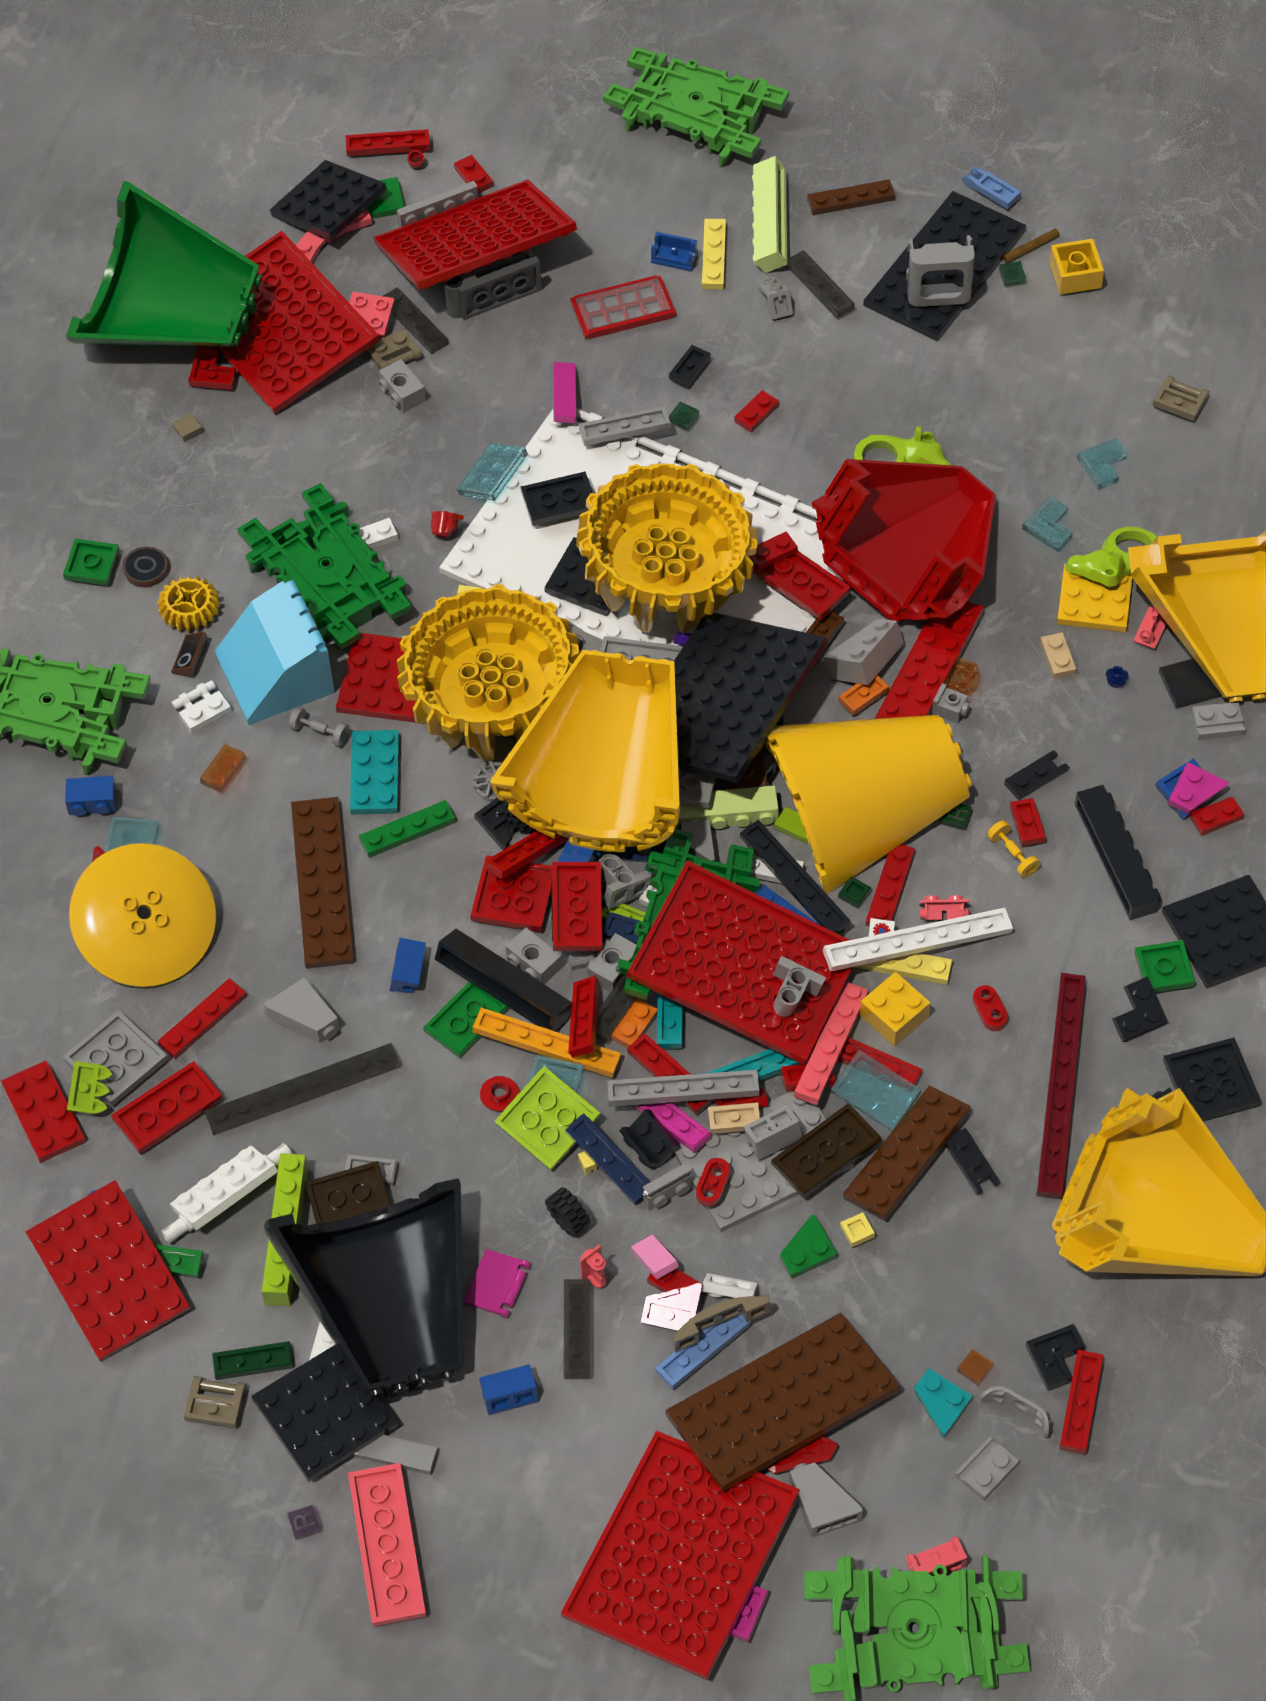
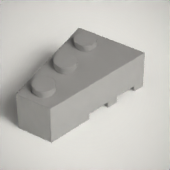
M878 618L825 655L823 659L830 679L869 685L904 644L897 621Z

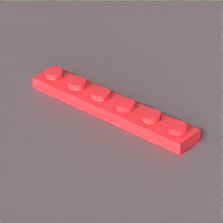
M848 982L844 983L795 1089V1098L818 1105L860 1013V1001L868 995V989Z

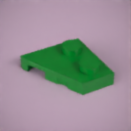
M814 1214L808 1218L780 1253V1260L791 1279L837 1258L834 1247Z

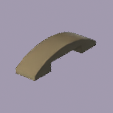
M747 1296L733 1298L716 1303L700 1311L683 1324L674 1335L673 1349L675 1353L699 1343V1332L742 1314L747 1323L770 1313L768 1297Z

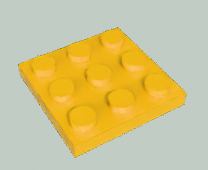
M1064 564L1057 624L1126 632L1132 584L1131 575L1128 574L1123 577L1118 585L1108 587L1086 577L1067 572L1065 569L1066 564Z

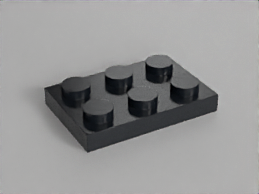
M586 471L520 486L532 526L578 516L589 511L586 507V499L593 491Z

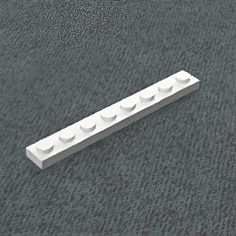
M1001 908L826 945L823 948V953L831 972L1009 934L1012 932L1013 926L1006 909Z

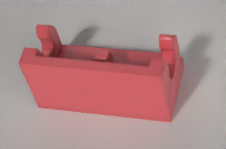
M956 1536L947 1543L915 1555L912 1553L908 1554L905 1557V1561L910 1571H927L933 1576L932 1572L936 1565H944L947 1569V1574H950L953 1571L965 1568L968 1557ZM941 1569L937 1570L938 1574L941 1575L943 1573Z

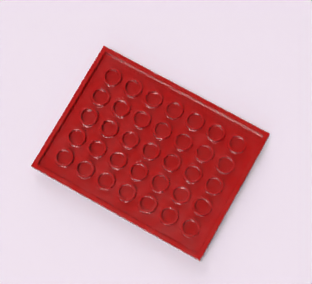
M527 179L374 237L375 245L421 290L429 289L439 282L450 281L457 275L468 274L478 267L489 266L492 262L499 259L510 258L512 254L520 251H528L533 246L547 244L554 238L568 236L571 232L577 230V226L571 217Z
M282 230L245 255V257L259 265V274L263 275L261 284L257 287L254 302H257L253 315L250 314L248 318L250 324L247 334L242 333L238 346L215 347L219 349L220 354L228 363L236 368L237 373L274 414L380 340L379 334Z
M687 860L629 968L626 977L805 1065L852 967L830 972L823 953L824 946L849 941V939ZM781 956L826 977L817 997L804 991L794 1013L786 1017L777 1014L773 1007L777 994L784 980L772 975Z
M656 1430L560 1613L561 1617L708 1680L799 1497L800 1489L757 1472L722 1492L686 1442Z

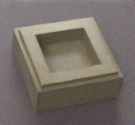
M192 413L172 422L173 428L183 441L203 432L202 426Z

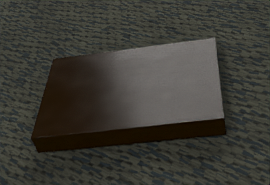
M379 1161L305 1182L316 1224L386 1209L387 1206L391 1205Z

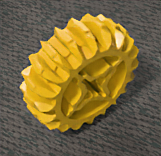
M188 575L187 579H183L179 576V581L171 580V586L164 585V591L160 592L158 599V610L165 624H169L171 629L177 627L179 632L186 629L189 633L190 629L195 628L198 631L199 626L206 628L207 622H213L214 616H218L220 606L219 595L213 584H209L206 578L201 580L199 576H196L192 579Z

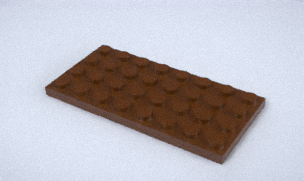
M840 1312L666 1409L665 1413L668 1420L721 1491L724 1492L900 1391V1385Z

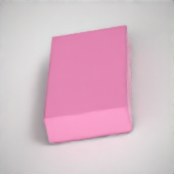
M653 1234L631 1246L633 1254L656 1279L679 1267L677 1260Z

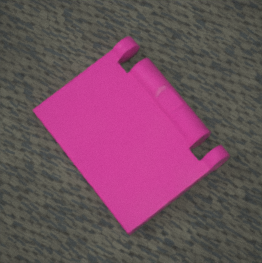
M486 1249L463 1299V1304L508 1318L510 1312L501 1307L502 1305L508 1308L513 1307L527 1275L525 1271L518 1269L522 1267L528 1270L531 1263L527 1260H520Z

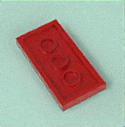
M799 551L760 571L753 565L752 573L819 620H822L851 593L849 585Z
M552 862L553 951H602L601 862Z
M43 1061L1 1080V1084L40 1163L86 1143L73 1113L67 1111L68 1103L47 1061Z
M193 1061L113 1113L111 1117L137 1152L142 1154L222 1101L223 1098L208 1077Z

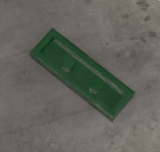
M290 1341L212 1353L216 1380L293 1368Z

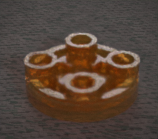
M959 658L957 664L956 662L954 664L950 677H947L944 683L947 685L946 688L968 696L972 695L979 685L978 665Z

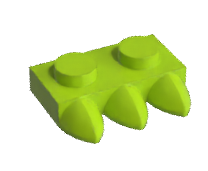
M75 1061L67 1111L92 1115L106 1110L107 1106L95 1097L104 1096L110 1090L97 1080L109 1078L112 1076L111 1071L103 1065Z

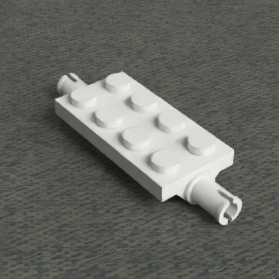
M282 1143L267 1156L261 1154L253 1146L240 1151L236 1157L222 1164L215 1172L201 1179L194 1187L180 1194L177 1199L170 1203L173 1211L179 1216L175 1222L160 1231L164 1239L171 1244L185 1232L200 1229L278 1172L276 1167L279 1165L280 1153L292 1154L291 1150L286 1144Z

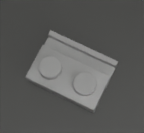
M1239 702L1192 707L1191 713L1195 730L1198 734V740L1245 734Z
M687 1163L643 1186V1203L648 1211L655 1207L660 1208L669 1199L676 1195H684L692 1187V1175L690 1174L692 1170Z
M989 1436L955 1472V1477L962 1480L965 1486L985 1501L1019 1465V1460L1003 1446L994 1442L993 1438Z

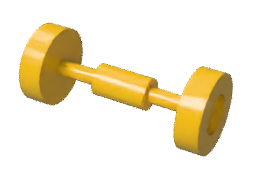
M1005 820L999 821L989 829L987 837L992 842H998L1002 839L1006 843L1005 847L1015 858H1019L1022 863L1018 866L1017 872L1022 878L1032 875L1040 867L1041 862L1036 856H1030L1025 859L1022 856L1023 852L1014 841L1006 837L1011 829L1010 825Z

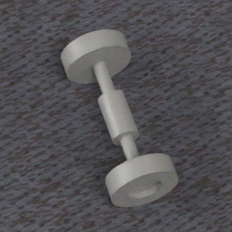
M299 706L295 707L289 719V728L297 731L304 723L310 725V728L324 734L326 732L333 734L332 742L334 745L339 747L344 745L349 734V725L341 722L334 730L328 728L329 726L314 719L312 721L305 719L306 710Z

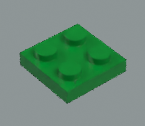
M75 538L63 572L64 580L108 586L120 551L119 545Z
M1183 940L1135 947L1134 953L1141 978L1148 976L1155 993L1194 987L1195 980Z

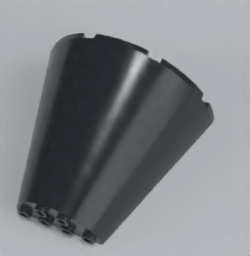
M459 1178L435 1183L418 1195L419 1199H405L387 1206L386 1209L345 1219L303 1226V1224H295L293 1214L267 1219L264 1223L266 1236L364 1393L369 1395L370 1398L385 1394V1398H390L401 1394L400 1391L407 1388L409 1392L423 1389L424 1385L432 1383L436 1379L448 1380L456 1377V1371L464 1367L461 1184Z

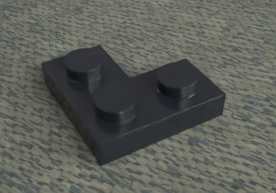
M1148 976L1123 987L1133 1010L1112 1019L1121 1041L1168 1022Z
M1074 1324L1026 1341L1025 1345L1047 1391L1071 1382L1072 1376L1063 1358L1077 1353L1078 1349L1084 1350L1085 1347Z

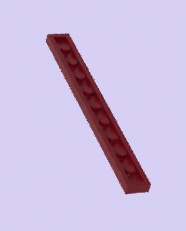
M1061 973L1037 1196L1062 1199L1085 975Z

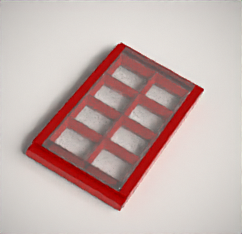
M657 275L575 295L573 298H570L585 339L601 337L672 319V317L676 316L661 276Z

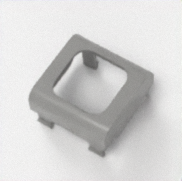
M967 235L966 246H962L957 242L925 244L921 249H914L913 240L909 239V268L906 271V280H908V301L911 305L916 307L965 304L970 301L975 256L970 235ZM957 269L964 273L963 287H958L953 283L921 286L922 275L928 271Z

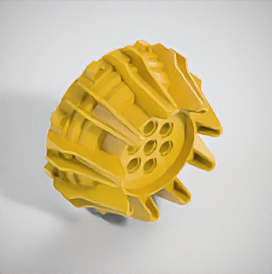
M635 464L629 466L627 473L614 475L609 483L600 485L597 494L590 493L586 499V507L589 511L580 514L576 547L579 548L581 556H586L589 560L585 567V579L594 582L596 586L595 592L602 596L611 611H618L626 599L630 600L629 615L633 616L637 628L644 632H651L658 610L676 612L678 626L682 632H686L695 628L706 614L712 615L713 610L718 611L731 595L742 593L744 580L752 577L754 563L748 556L756 554L758 542L756 540L758 531L751 526L753 515L742 508L745 498L740 492L734 493L730 490L728 484H724L712 474L701 472L696 465L651 464V466H640Z
M494 584L493 587L487 589H472L457 593L453 597L446 598L443 596L436 600V606L432 610L423 612L418 623L409 628L410 635L402 637L400 647L405 654L397 659L400 692L403 693L406 700L416 701L413 707L415 722L418 724L426 723L429 734L438 735L451 748L456 747L460 743L462 734L465 733L467 748L472 749L480 759L492 761L495 758L496 736L505 737L515 734L517 740L521 738L579 655L577 636L574 633H570L568 619L557 616L558 608L554 603H544L540 600V597L531 596L522 590H508L503 584Z

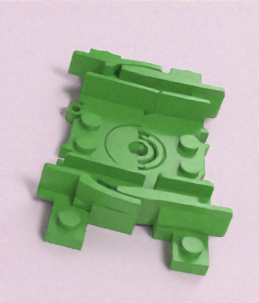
M634 47L627 60V67L641 70L643 73L631 90L612 83L603 96V103L624 110L622 118L626 122V131L630 132L637 121L643 123V128L647 130L655 120H661V128L669 127L682 133L690 134L692 141H698L703 137L704 141L708 142V153L710 154L714 150L719 152L723 145H725L719 154V166L723 167L733 152L752 159L761 145V138L747 134L748 131L751 134L754 133L762 111V105L782 111L789 97V90L768 85V81L763 78H756L754 81L740 77L738 73H736L735 77L729 78L727 70L719 71L705 66L698 67V63L694 59L688 60L687 64H685L683 60L673 58L668 68H666L667 53H659L657 56L655 52Z
M3 648L0 650V738H3L6 732L12 731L13 741L23 739L39 744L46 743L47 749L50 752L56 751L59 747L58 745H61L63 750L68 751L69 758L72 761L75 758L82 759L85 750H88L82 762L83 772L89 775L96 758L119 763L127 745L126 739L108 734L111 728L118 729L122 712V696L145 700L151 682L150 675L125 672V666L122 664H112L109 670L93 667L91 663H88V667L81 670L79 669L78 661L67 663L47 660L45 662L44 656L40 653L33 656V661L27 656L16 655L12 667H10L12 663L10 649ZM102 698L112 699L113 702L111 703L109 701L103 700ZM46 699H52L49 703L43 702ZM77 709L84 710L86 718L80 716Z
M851 1555L839 1558L837 1562L838 1571H804V1600H831L832 1635H840L842 1648L834 1651L835 1663L808 1666L811 1694L843 1691L844 1701H856L853 1675H859L861 1687L866 1689L879 1688L884 1682H887V1690L891 1693H896L901 1687L899 1680L906 1685L935 1682L942 1686V1676L944 1674H951L954 1677L955 1685L961 1679L979 1677L980 1686L983 1690H993L998 1686L997 1675L1030 1672L1027 1643L999 1646L997 1634L999 1632L997 1600L1023 1599L1022 1571H992V1561L988 1555H982L981 1557L982 1582L976 1584L975 1570L961 1569L960 1571H953L949 1576H946L947 1569L941 1564L934 1567L933 1576L927 1571H898L893 1566L891 1568V1576L883 1578L879 1573V1566L873 1571H868V1569L855 1570V1560ZM938 1569L942 1570L943 1573L941 1575L937 1573ZM843 1600H858L854 1612L853 1629L851 1627L853 1610H844L840 1613ZM912 1622L917 1623L919 1626V1630L915 1633L909 1630V1624ZM870 1628H887V1632L874 1635L871 1641L854 1645L853 1635H867ZM891 1683H895L896 1688H892Z

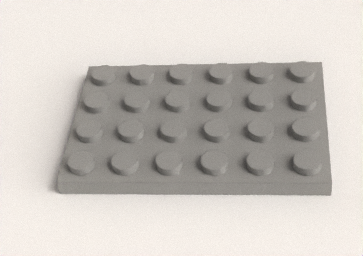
M795 1091L788 1092L768 1102V1106L759 1108L761 1118L788 1105L800 1121L802 1137L826 1120L818 1105L795 1098ZM745 1131L711 1134L712 1138L695 1153L683 1144H680L673 1153L680 1166L687 1163L692 1170L690 1174L692 1175V1186L695 1191L704 1167L710 1159L722 1158L728 1162L730 1177L720 1201L714 1206H705L720 1233L799 1195L771 1164V1160L792 1144L757 1160L754 1155L753 1146L749 1147L747 1144ZM854 1162L834 1177L854 1168ZM717 1171L713 1174L715 1176H720L722 1173ZM706 1193L704 1196H705V1197H712L713 1194H711V1193Z

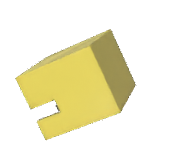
M584 1152L578 1154V1161L585 1175L590 1174L591 1170L597 1171V1165Z

